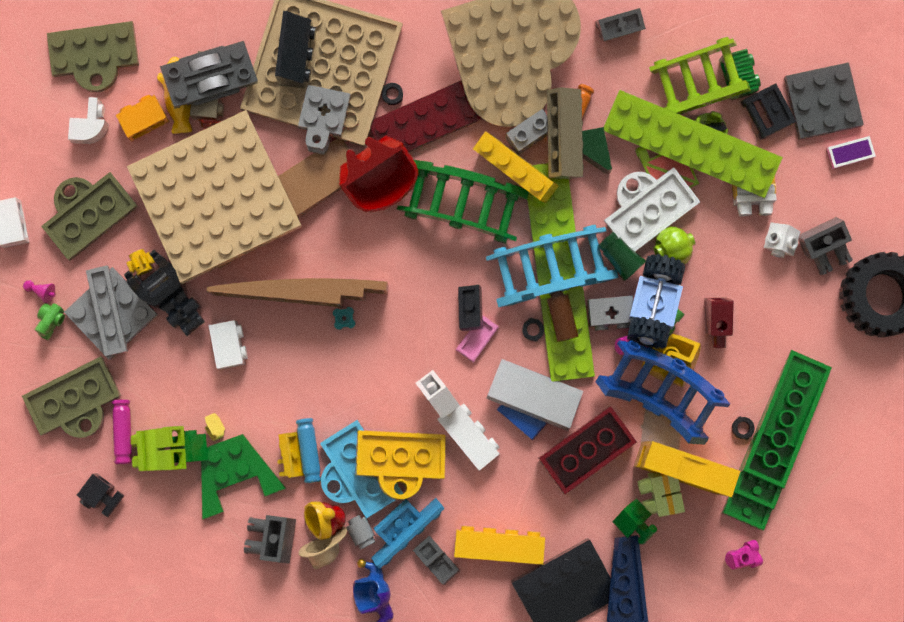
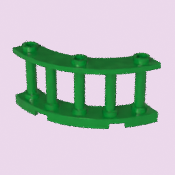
M414 160L418 168V176L409 207L397 206V210L404 212L405 217L417 219L418 216L449 223L450 227L456 229L466 227L494 236V240L501 243H506L507 240L516 241L517 237L508 234L507 230L515 201L517 202L518 198H528L529 192L526 189L508 182L504 185L495 182L493 177L448 165H444V168L433 166V162ZM433 175L436 176L438 181L430 210L418 209L425 178ZM449 179L461 181L460 184L462 185L454 216L438 213L446 181H449ZM473 185L484 187V191H486L478 223L462 219L470 187H473ZM497 192L504 194L505 199H507L499 230L486 226L494 194H497Z

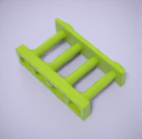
M724 37L717 40V44L668 61L661 59L654 62V66L649 67L653 74L659 73L668 101L667 107L664 108L681 115L750 92L749 83L746 80L742 81L741 78L739 79L730 50L731 47L737 46L736 41L733 38ZM722 51L731 81L729 86L723 88L717 84L709 55ZM700 58L710 88L708 89L709 93L703 95L696 91L688 62ZM679 65L689 95L687 96L688 100L682 102L676 100L667 71Z

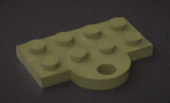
M133 21L47 33L52 76L59 77L74 74L79 85L90 92H102L109 89L117 79L118 68L139 65ZM96 75H100L103 78L99 86L92 85V78Z
M111 172L94 185L83 178H69L57 187L54 194V205L58 213L41 227L64 256L71 261L134 211L138 205ZM68 186L75 187V194L71 197H66L64 193L65 188Z
M100 356L22 395V398L41 436L62 427L70 436L84 438L95 434L101 428L104 421L102 406L122 395L103 357ZM84 419L90 420L92 424L88 432H84L80 426Z

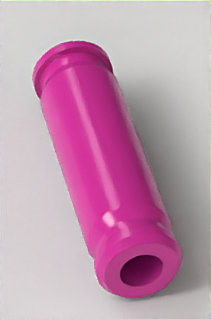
M113 400L114 463L131 464L130 401Z

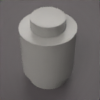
M360 515L348 521L347 531L355 546L358 545L360 550L375 542L373 537L375 534L366 517L361 519Z

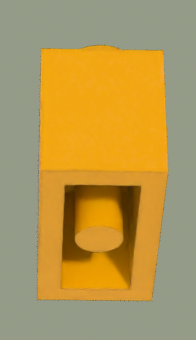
M146 95L139 99V103L133 106L127 105L119 110L120 113L116 114L127 138L131 142L170 122L155 95Z

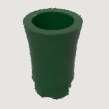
M614 232L598 245V248L603 251L602 254L614 266L623 281L627 280L646 262L621 237L618 238Z

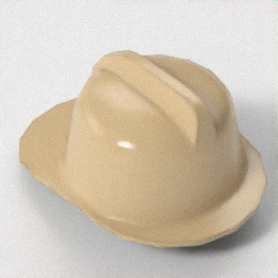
M343 526L329 539L320 540L317 538L305 544L299 550V556L308 558L314 569H319L332 563L339 554L338 543L345 537L347 528Z

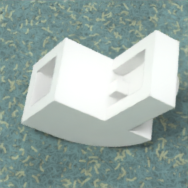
M89 97L87 119L70 118L68 140L72 143L92 144L101 140L107 133L109 123L101 120V117H104L105 107L98 98Z

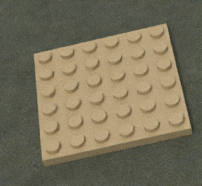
M274 0L253 66L258 83L246 88L240 109L298 127L308 85L350 93L351 97L342 136L331 135V137L365 147V139L370 133L372 121L375 117L403 23L328 0ZM283 11L312 20L313 27H316V38L311 40L310 47L314 48L313 60L308 63V69H311L310 83L306 82L305 89L279 86L275 77ZM327 106L319 108L322 116L331 111Z
M246 110L127 166L181 284L302 227Z

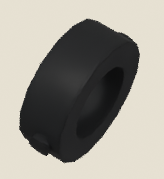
M388 83L383 87L382 98L385 103L396 105L403 100V90L397 83ZM393 88L399 92L396 99H389L386 96L389 89Z
M529 318L523 325L522 333L528 340L538 341L544 333V326L541 321ZM537 324L539 333L536 336L529 335L527 332L528 325Z
M740 416L732 423V432L737 438L747 440L754 433V423L749 418ZM740 422L748 424L749 431L746 434L738 432L737 426Z

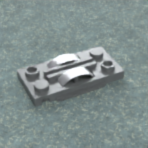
M244 41L228 46H219L160 66L174 109L180 108V106L185 104L197 106L239 93L241 88L258 83Z

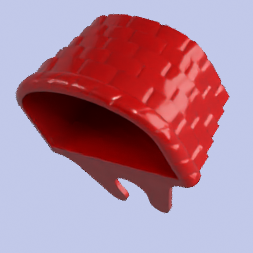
M387 135L378 141L367 137L365 144L368 148L355 155L353 150H348L346 152L347 162L340 166L339 186L350 202L357 209L364 212L382 211L397 204L408 195V192L413 189L417 180L418 168L412 156L402 142L396 141V139L390 138Z

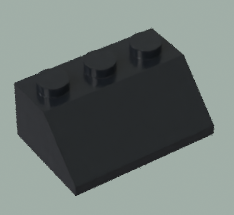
M283 11L275 77L279 86L305 89L306 82L310 83L311 69H308V63L313 60L314 48L310 47L311 40L316 38V27H313L311 19L288 11Z

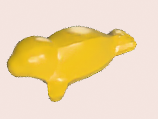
M172 57L167 64L179 61V58ZM159 73L157 79L164 87L165 105L168 113L174 120L171 130L172 134L192 132L188 120L191 104H185L180 106V108L174 109L163 75Z

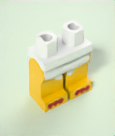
M775 176L765 198L732 185L733 205L737 206L740 217L752 215L751 205H759V215L761 216L772 214L773 203L777 200Z

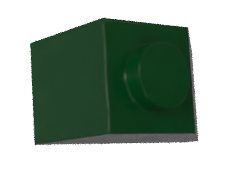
M604 127L582 131L583 159L605 174L610 173L612 166Z

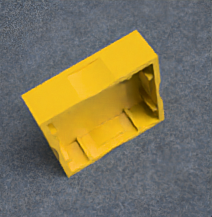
M654 441L641 442L634 463V467L651 473H661L676 478L679 482L726 497L733 496L740 474L739 470Z

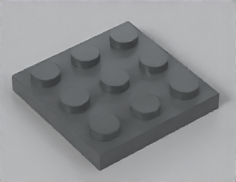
M849 62L784 77L792 113L796 120L795 126L799 140L864 125Z

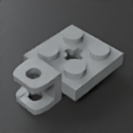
M312 85L307 86L298 128L307 130L306 145L309 152L325 154L329 147L331 135L342 136L351 97L350 93ZM323 106H327L331 110L325 116H322L321 111H319V108H323Z

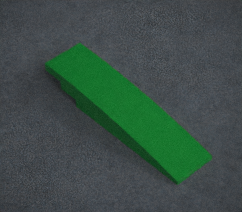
M790 350L739 468L740 474L733 496L727 498L721 512L722 514L764 531L771 511L774 510L780 493L785 488L832 367Z

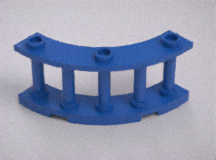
M619 340L617 345L624 355L613 375H599L596 380V384L604 395L629 402L632 399L643 403V408L655 415L661 416L663 414L672 421L670 425L680 433L688 444L705 445L709 437L703 431V426L715 406H730L729 401L724 397L725 394L687 367L682 360L678 358L673 359L659 351L639 345L635 341L626 342ZM632 359L644 361L645 363L634 381L630 383L621 380ZM654 365L669 371L655 393L642 387ZM676 376L690 385L678 406H674L664 398ZM698 391L708 402L694 422L686 415V409Z

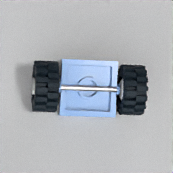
M653 254L646 258L643 276L639 277L629 319H632L627 335L630 341H635L651 349L653 347L655 349H663L667 346L670 329L674 327L683 286L680 285L683 279L685 264L681 263L679 259L675 260L674 257L669 258L668 255L661 256L660 254L656 256Z

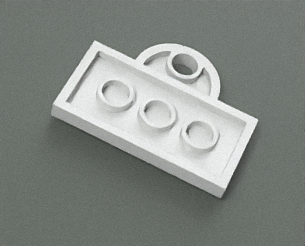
M674 167L657 180L648 173L633 172L624 177L618 185L616 195L621 208L606 218L604 222L618 238L621 237L630 248L637 251L700 203V201ZM629 179L637 181L638 188L636 191H629L627 189L626 183Z

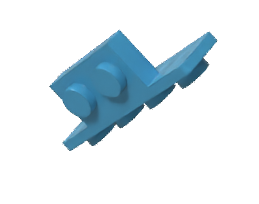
M437 498L432 500L420 513L405 499L373 528L386 542L371 557L379 569L387 565L396 553L407 547L410 540L416 535L421 534L432 520L440 516L444 507Z

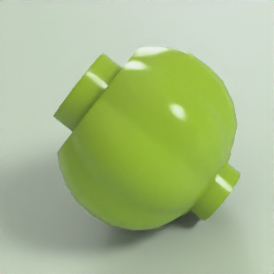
M667 227L656 238V246L653 247L655 256L657 254L661 256L668 255L669 258L674 257L675 260L679 259L681 263L687 264L692 257L695 239L691 233L687 234L680 228Z

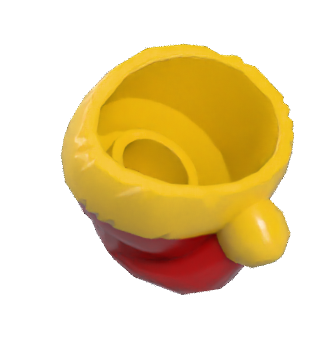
M314 501L304 507L305 523L311 533L320 540L329 539L345 525L346 515L339 506Z

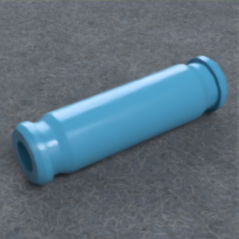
M312 418L296 421L305 483L321 481L315 429L312 423L314 421Z

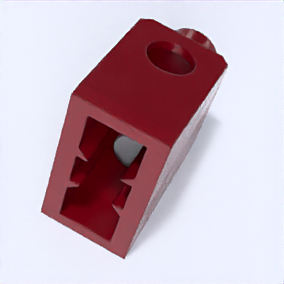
M727 297L705 298L706 333L713 336V348H726V336L733 335L734 301ZM722 321L721 327L717 328V323Z

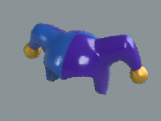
M359 559L357 566L369 569L370 574L368 577L355 580L353 583V596L356 607L361 614L377 612L380 615L377 622H389L393 619L394 613L389 604L390 588L384 580L382 568L379 569L373 562Z

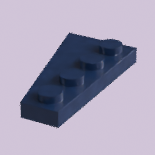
M631 535L628 538L626 536L617 537L614 540L607 622H648L638 535Z

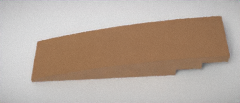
M336 139L329 143L325 154L313 153L278 176L298 219L341 189L339 186L340 166L347 162L346 152L349 150L343 140ZM228 262V263H226V264H224V265H221V266H219L218 268L221 269V268H223L224 266H226L227 264H229L230 262Z
M305 278L216 285L207 287V292L213 296L343 308L344 299L365 301L366 293L388 295L389 286L385 281Z

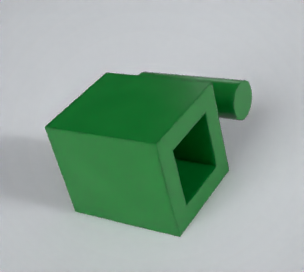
M197 430L184 431L185 446L170 447V450L185 449L186 462L208 460L206 434H197ZM178 436L172 437L173 443L177 442ZM177 453L174 454V463H179Z
M637 498L625 507L612 521L627 538L636 531L640 535L638 542L642 545L657 532L655 525L651 524L648 526L645 523L652 514Z

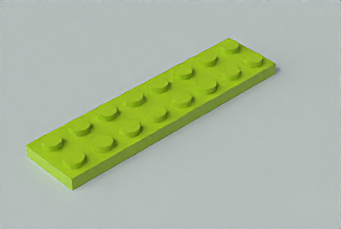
M619 90L604 125V131L763 198L766 197L783 158L622 90Z

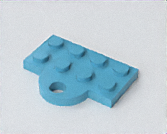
M356 420L320 443L331 461L322 473L321 486L326 496L335 502L348 503L355 500L367 519L396 499H392L383 493L378 484V477L356 476L357 431H364L359 421ZM332 480H336L340 484V490L337 493H331L328 490V483ZM396 483L394 485L395 492L400 495L404 494Z

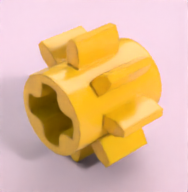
M144 249L131 253L129 255L131 261L126 262L129 271L132 273L136 272L137 276L152 271L151 264L155 263V261L149 254L150 252L145 253Z

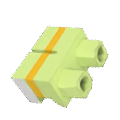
M647 473L648 478L637 481L641 495L652 493L653 499L642 501V504L651 514L657 513L659 517L685 512L678 479L661 473Z

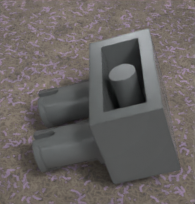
M835 217L799 235L798 240L804 254L814 259L820 275L826 274L827 270L828 272L833 270L826 255L827 252L833 249L839 265L847 264L846 261L851 262L853 260L846 246V243L852 241V238L842 219Z
M266 515V519L250 517L248 523H253L254 526L247 525V530L263 533L262 542L247 539L244 545L251 546V548L244 547V553L260 555L259 560L290 563L296 519Z

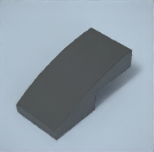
M430 536L413 550L442 585H445L460 572L459 568Z

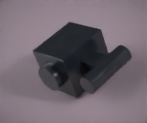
M98 473L92 474L77 493V496L81 498L79 502L88 509H91V507L99 508L103 502L106 507L103 509L102 514L106 517L111 515L125 495L117 491L113 497L110 496L109 493L115 486Z

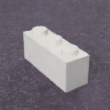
M463 403L451 415L443 419L439 417L437 420L480 471L500 454L497 451L500 447L493 438L489 440L483 434L486 431L478 420L475 423L469 417L472 414L471 411Z

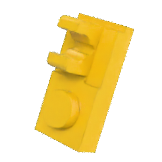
M297 432L278 434L279 448L283 459H279L277 463L284 464V472H279V476H288V478L304 476Z

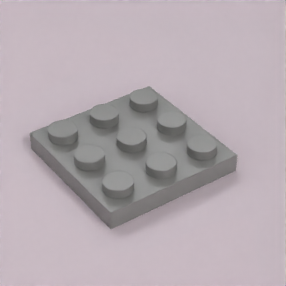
M112 267L110 268L111 278L126 344H128L158 314L132 291L126 280ZM89 288L64 313L104 354ZM115 355L108 356L107 358L111 360Z

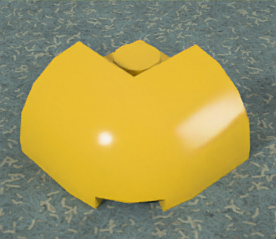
M672 334L668 338L666 347L663 349H655L653 347L652 349L673 359L678 358L687 367L694 370L699 358L701 344L683 336ZM654 365L649 374L664 381L669 371ZM676 376L673 384L684 388L686 382Z

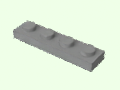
M109 266L86 270L104 355L108 357L128 352Z

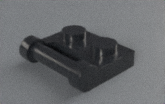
M776 83L741 101L743 108L746 107L759 132L760 140L796 122ZM754 102H760L772 127L766 128Z

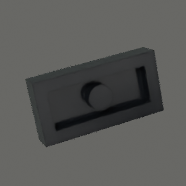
M480 285L458 287L459 329L461 331L483 329L482 287Z

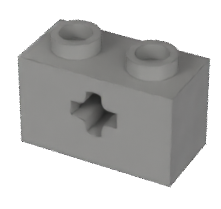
M541 109L506 133L507 141L518 155L548 135V119L544 110Z
M633 296L589 299L587 301L589 327H595V331L608 330L610 325H617V329L629 328L632 320L629 317L633 305ZM610 308H612V312H616L617 314L613 317V319H611L608 315L606 316V312H608Z

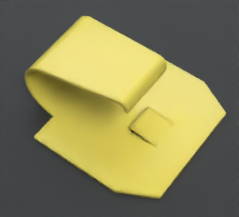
M215 413L206 416L205 422L207 426L205 430L211 440L215 441L222 438L226 429L220 418Z

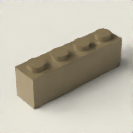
M559 87L547 90L549 178L574 179L583 177L581 89Z

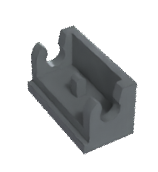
M640 8L595 21L596 27L600 30L599 37L603 41L646 29Z

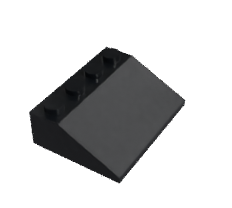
M589 538L545 561L543 565L540 564L511 580L533 622H576L609 603L611 578Z

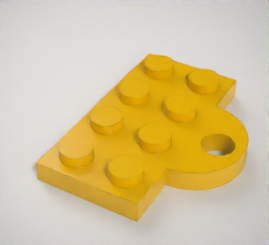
M358 430L356 476L378 477L380 489L392 499L404 500L410 498L418 492L423 479H445V434ZM397 482L403 483L406 487L405 493L402 495L397 494L394 490V485Z

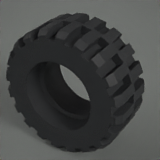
M879 252L859 260L846 272L845 275L847 277L841 283L843 291L839 292V299H843L844 303L841 305L842 311L846 310L848 314L846 319L849 323L854 322L856 324L854 328L858 331L863 330L869 336L888 337L904 333V255L898 256V253ZM884 274L892 277L901 288L902 303L899 310L892 315L877 313L867 301L866 288L868 282L877 275Z

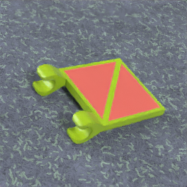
M641 146L635 150L645 172L656 180L674 167L689 188L699 184L691 167L660 154L650 159L647 149Z

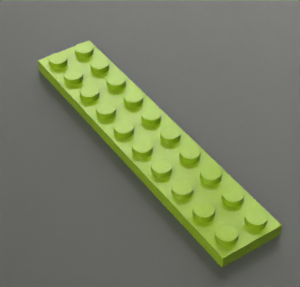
M548 163L532 165L549 178ZM549 178L559 187L547 203L540 201L529 192L527 203L533 242L539 241L540 236L552 234V237L576 232L569 179ZM568 241L552 244L560 277H563V280L575 278L574 274L576 272ZM543 246L534 249L539 286L550 284V279H552ZM576 286L563 291L564 294L569 295L579 337L557 342L547 299L551 298L549 293L540 295L551 381L595 377L583 287Z

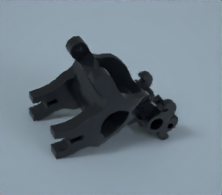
M153 250L149 254L160 268L144 281L137 274L133 276L130 271H127L124 274L127 279L126 282L142 301L166 312L169 315L166 319L175 329L180 326L185 335L188 336L205 322L198 313V310L202 307L193 297L188 298L186 283H180L177 272L172 264L161 254Z

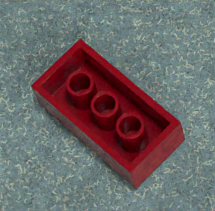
M609 406L546 451L538 459L562 493L567 494L636 444L637 441L614 409Z

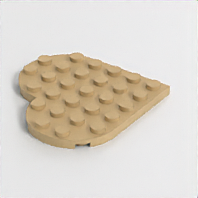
M474 0L441 10L467 100L477 115L494 125L512 127L518 126L544 108L547 103V90H551L550 70L558 67L571 56L580 38V16L572 0Z

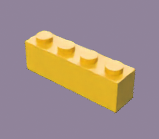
M486 131L473 148L482 157L544 203H547L559 187V185Z
M461 526V530L456 529L454 557L543 565L545 537L540 536L541 532L527 531V535L518 534L519 530L505 529V533H496V528L483 527V531H474L473 526Z

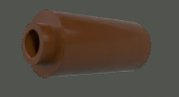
M563 291L551 293V298H548L547 302L557 342L579 337L569 295L564 294Z

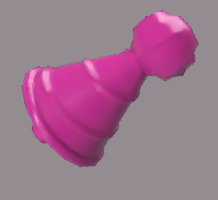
M31 280L23 283L24 290L36 293L43 303H49L56 296L53 283L34 285Z

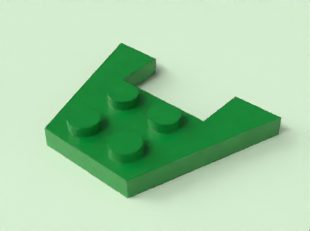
M244 434L207 447L208 460L201 461L202 520L224 512L217 491L258 476L265 496L286 489Z

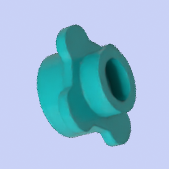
M351 307L341 310L338 308L334 309V327L337 330H341L343 327L353 328L356 325V322L353 320L354 309Z

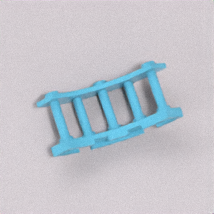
M596 225L584 227V231L552 237V234L540 236V240L507 250L506 247L493 250L494 254L486 256V261L498 259L506 291L504 292V297L496 299L498 307L515 305L535 299L540 295L548 293L550 295L551 293L566 291L576 286L584 287L619 278L616 269L608 271L607 267H604L601 252L598 248L599 244L596 235L606 232V227L597 228ZM588 237L596 268L593 274H587V271H584L576 239ZM568 241L576 273L574 274L575 278L563 280V277H560L552 244ZM544 246L552 279H550V284L539 286L535 281L528 250ZM518 253L520 254L527 282L526 290L517 292V289L514 290L506 257Z

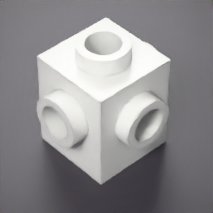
M770 223L764 248L772 252L771 255L775 257L794 256L795 249L798 246L800 231L787 224Z

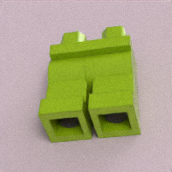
M184 426L136 431V434L130 437L131 445L137 447L138 456H133L132 458L133 468H138L139 471L187 469L185 449L165 450L168 447L185 446ZM173 431H175L178 434V440L176 443H173ZM175 453H177L179 456V463L177 466L174 464Z

